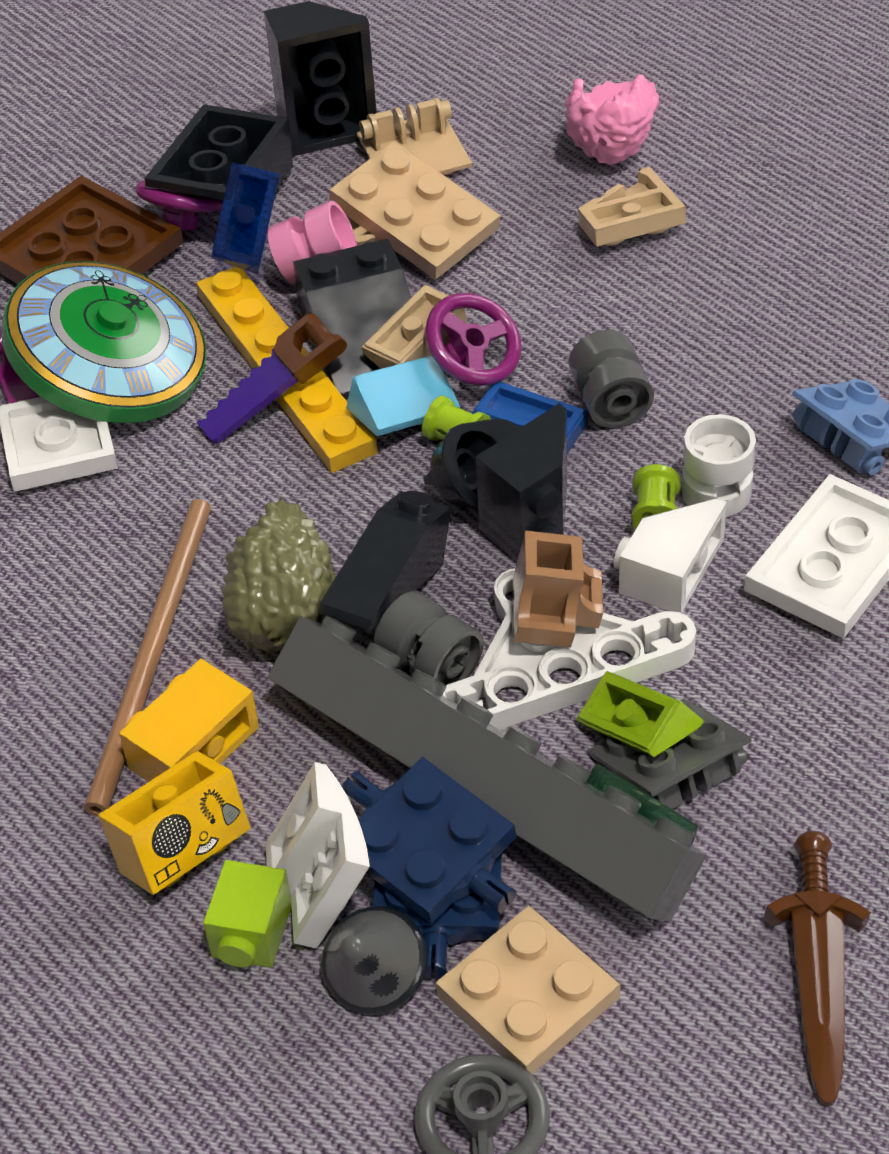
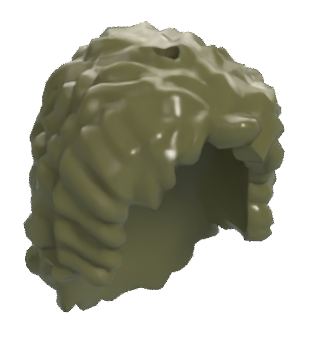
M284 499L279 500L276 504L274 502L267 503L265 505L266 515L259 518L257 525L249 527L246 536L236 537V548L225 556L228 562L226 565L228 573L223 577L226 585L221 589L224 595L222 608L226 614L225 623L230 628L231 634L238 639L244 640L246 648L252 649L256 647L265 652L274 653L283 649L300 616L318 623L324 620L326 615L319 613V605L336 577V574L333 572L327 542L319 538L314 520L307 518L306 513L301 511V507L298 504L286 503Z

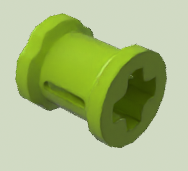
M441 395L430 404L424 416L422 435L435 442L439 439L443 440L449 429L459 424L491 418L483 412L472 414L458 408L450 398Z
M652 464L636 471L632 479V488L637 495V505L632 510V526L635 530L642 518L679 509L675 505V496L680 492L681 488L679 474L669 466Z

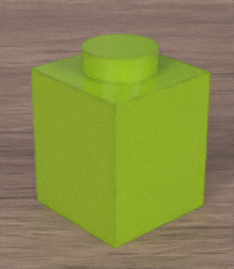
M225 860L203 922L212 958L220 959L224 963L235 967H248L251 964L269 968L273 967L291 911L292 898L285 869Z

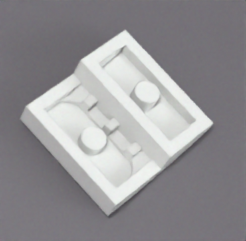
M314 762L265 845L267 867L285 869L287 872L292 898L294 943L317 949L370 865L363 832L346 793L327 765Z

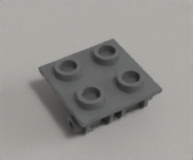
M683 698L680 701L701 717L704 723L696 731L655 757L650 756L611 737L587 750L590 757L641 790V793L636 795L635 799L642 803L639 811L644 817L647 818L653 814L656 817H660L683 804L682 797L690 801L696 798L697 789L701 792H706L712 786L740 773L741 765L747 762V755L743 746L752 742L751 736Z

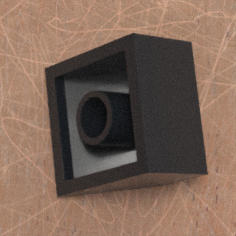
M559 403L475 456L479 533L516 564L525 531L564 535L567 496V409Z

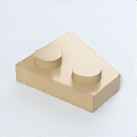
M646 167L638 171V183L625 190L624 185L617 184L607 190L602 197L592 199L579 207V225L596 247L602 245L613 246L622 243L628 238L647 233L659 234L665 232L670 227L685 224L686 208L652 168Z

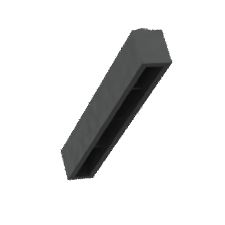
M327 615L322 624L302 616L299 617L269 672L268 679L411 768L421 757H424L515 825L516 835L646 917L671 922L707 857L705 853L690 845L694 836L693 833L665 817L660 816L655 824L638 814L637 812L642 803L634 797L611 785L608 786L605 793L587 783L591 772L561 755H558L555 763L537 753L542 743L534 737L513 726H509L507 732L504 733L489 724L494 715L489 710L464 697L461 698L459 704H456L443 696L447 687L444 683L415 669L411 677L397 668L401 660L399 656L375 643L370 642L367 649L353 642L352 640L357 632L344 623Z

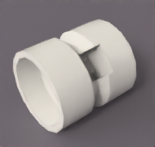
M723 414L708 415L697 419L687 428L684 436L682 495L683 500L688 506L717 498L727 502L726 517L741 512L749 504L752 495V468L755 460L756 439L754 431L746 422L737 417Z

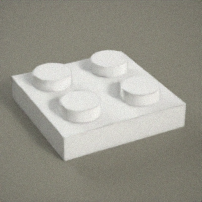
M43 397L0 406V428L14 492L118 469L107 422L76 415L50 403Z

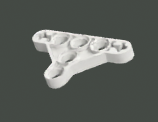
M509 569L500 574L494 585L495 609L502 622L474 676L446 685L443 696L456 704H459L461 698L464 697L482 707L483 701H478V699L485 698L487 710L494 714L489 724L501 730L589 699L606 671L636 683L684 666L694 656L696 628L694 622L688 616L674 611L659 612L636 621L603 613L599 628L576 626V633L571 648L514 642V602L507 600L505 595L514 590L513 576L515 569ZM621 650L629 653L633 659L625 665L617 666L605 662L602 657L609 651ZM569 668L578 672L580 677L572 683L561 684L553 681L549 675L557 669ZM514 686L523 689L527 695L518 702L510 703L498 699L496 693L504 687Z

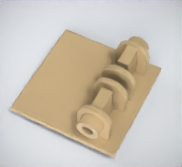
M437 97L417 103V114L414 106L408 104L406 105L405 121L401 109L396 107L393 108V114L391 110L368 114L367 120L359 122L360 132H357V137L369 159L395 140L443 175L473 167L472 161L447 120L452 118V110L448 100L440 101Z

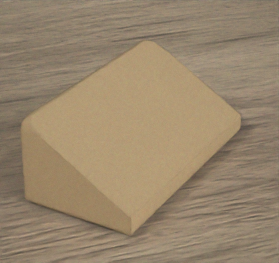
M424 285L361 346L362 352L380 369L432 356L425 337L426 321L431 309L440 300L449 295ZM465 308L451 311L452 314L468 324ZM441 327V338L443 344H445L449 336L445 329Z

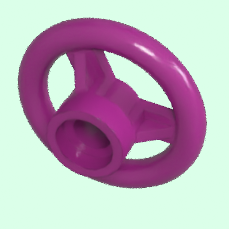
M145 180L140 181L135 187V192L141 199L159 205L162 208L161 218L180 227L181 230L197 229L199 219L197 212H219L229 206V201L147 187L145 186Z
M473 293L449 295L440 300L428 315L425 337L429 351L438 365L455 379L472 385H492L506 379L517 367L522 351L518 328L511 316L491 299ZM461 308L475 309L488 315L495 322L485 326L473 323L466 324L452 314L451 311ZM441 327L445 329L449 336L445 344H443L441 338ZM504 336L506 340L504 359L498 366L484 370L483 360L486 355L487 346L491 341Z

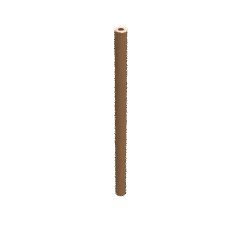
M192 500L84 805L85 811L90 815L98 816V814L110 807L126 760L119 732L125 728L127 722L135 713L143 710L211 511L210 504L205 500Z

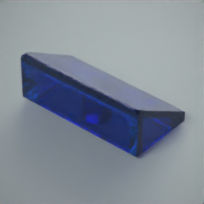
M232 162L211 258L244 271L258 274L279 181V173Z

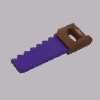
M306 314L277 337L271 356L261 360V367L251 369L250 377L241 379L238 388L229 390L228 398L219 400L217 408L209 410L206 419L198 420L196 423L212 443L217 444L298 381L300 384L306 383L340 356L347 347L346 341L339 334L333 335L315 314ZM310 339L316 348L304 357L301 354L302 344Z

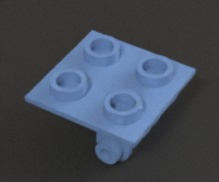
M852 379L850 382L830 385L820 384L818 387L793 391L792 395L801 401L793 412V418L797 421L796 426L798 429L819 442L824 448H831V453L836 457L842 456L841 460L859 474L867 472L870 475H875L880 471L885 462L881 452L884 448H889V403L878 396L879 390L875 386L863 380Z

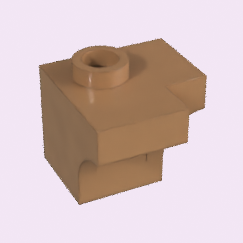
M525 531L513 576L514 642L571 648L576 633V626L599 628L603 616L602 572L583 563L582 537Z

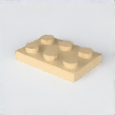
M395 140L329 190V201H335L349 218L378 239L388 238L393 250L435 280L498 230L501 215Z

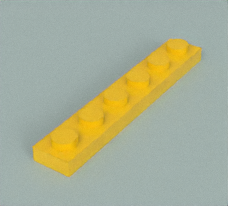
M240 265L196 282L199 299L251 368L261 367V360L271 356L277 337L289 327ZM302 345L301 354L305 357L309 353ZM322 370L304 384H300L298 381L276 398V401L331 473L378 454L376 438L347 409L348 402Z

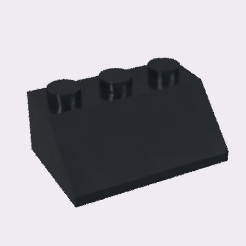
M311 1L265 10L264 18L277 117L289 118L292 157L358 142L359 122L367 120L368 114L377 113L370 30L367 17Z

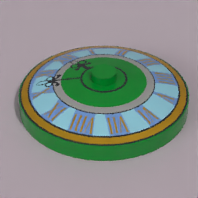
M89 261L65 262L51 265L32 273L13 290L2 321L1 337L3 348L8 361L18 376L33 391L50 403L89 419L113 423H134L165 416L178 409L191 397L199 383L205 366V338L198 321L188 307L175 294L158 282L133 270L107 263Z

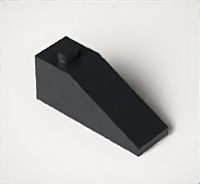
M401 491L379 508L322 598L319 605V613L368 630L375 627L396 599L407 592L415 591L443 566L451 506L432 501V497L423 492Z

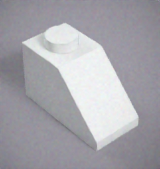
M716 498L642 518L631 538L624 537L620 541L615 553L614 568L619 569V594L668 611L682 613L724 540L727 502Z

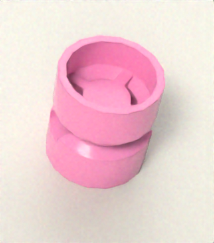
M328 201L307 210L304 220L294 216L270 226L268 230V242L274 261L281 274L292 285L296 284L293 261L358 246L354 231L345 212L335 201Z

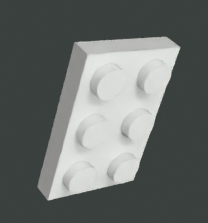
M829 474L746 574L744 591L844 639L889 581V500Z

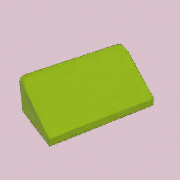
M609 671L604 673L576 721L586 727L653 757L690 735L704 723L701 717L681 701Z

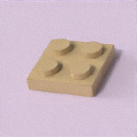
M528 905L436 982V993L439 999L502 1057L518 1063L533 1075L620 998V984Z

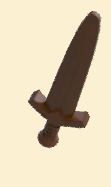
M807 831L799 835L794 843V848L802 863L803 891L787 895L767 905L763 919L772 928L783 921L791 919L802 1029L810 1078L821 1105L832 1106L838 1097L842 1080L845 1040L844 924L860 933L867 925L871 912L842 895L828 891L826 862L829 851L832 848L831 840L822 832Z

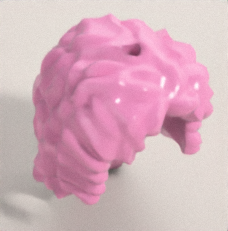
M639 74L632 82L613 83L606 81L603 85L595 86L591 93H584L583 80L580 78L574 79L572 92L566 98L567 102L564 104L568 109L564 113L567 120V134L572 138L575 146L582 148L587 157H596L599 163L610 165L622 162L627 157L638 153L641 145L648 137L653 114L659 106V95L656 93L654 82H648L644 75Z

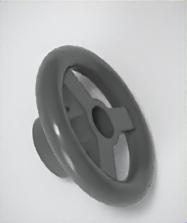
M470 1055L444 1065L428 1079L416 1103L415 1129L420 1144L427 1154H458L442 1141L437 1132L435 1110L438 1108L457 1117L463 1123L466 1131L472 1134L473 1154H494L493 1134L500 1128L502 1120L506 1115L527 1103L529 1108L527 1131L522 1140L505 1154H537L544 1143L549 1129V1105L537 1079L518 1063L496 1055ZM502 1079L507 1080L508 1082L512 1083V1085L506 1087ZM457 1082L454 1087V1090L449 1088L452 1084ZM480 1106L491 1109L483 1114H477L472 1111Z

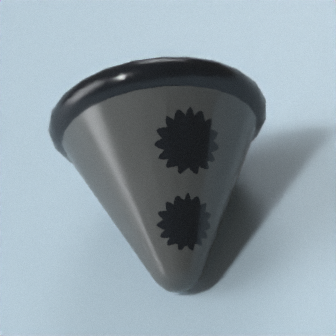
M370 906L358 909L344 917L328 936L322 952L321 967L323 979L329 992L337 1002L351 1011L366 1015L391 1012L404 1005L421 985L427 966V950L419 927L403 912L387 906Z

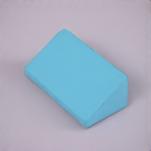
M427 356L355 376L351 382L347 409L376 436L422 424L430 404L441 395L450 398L456 407L460 408V405L443 369L438 365L433 356Z

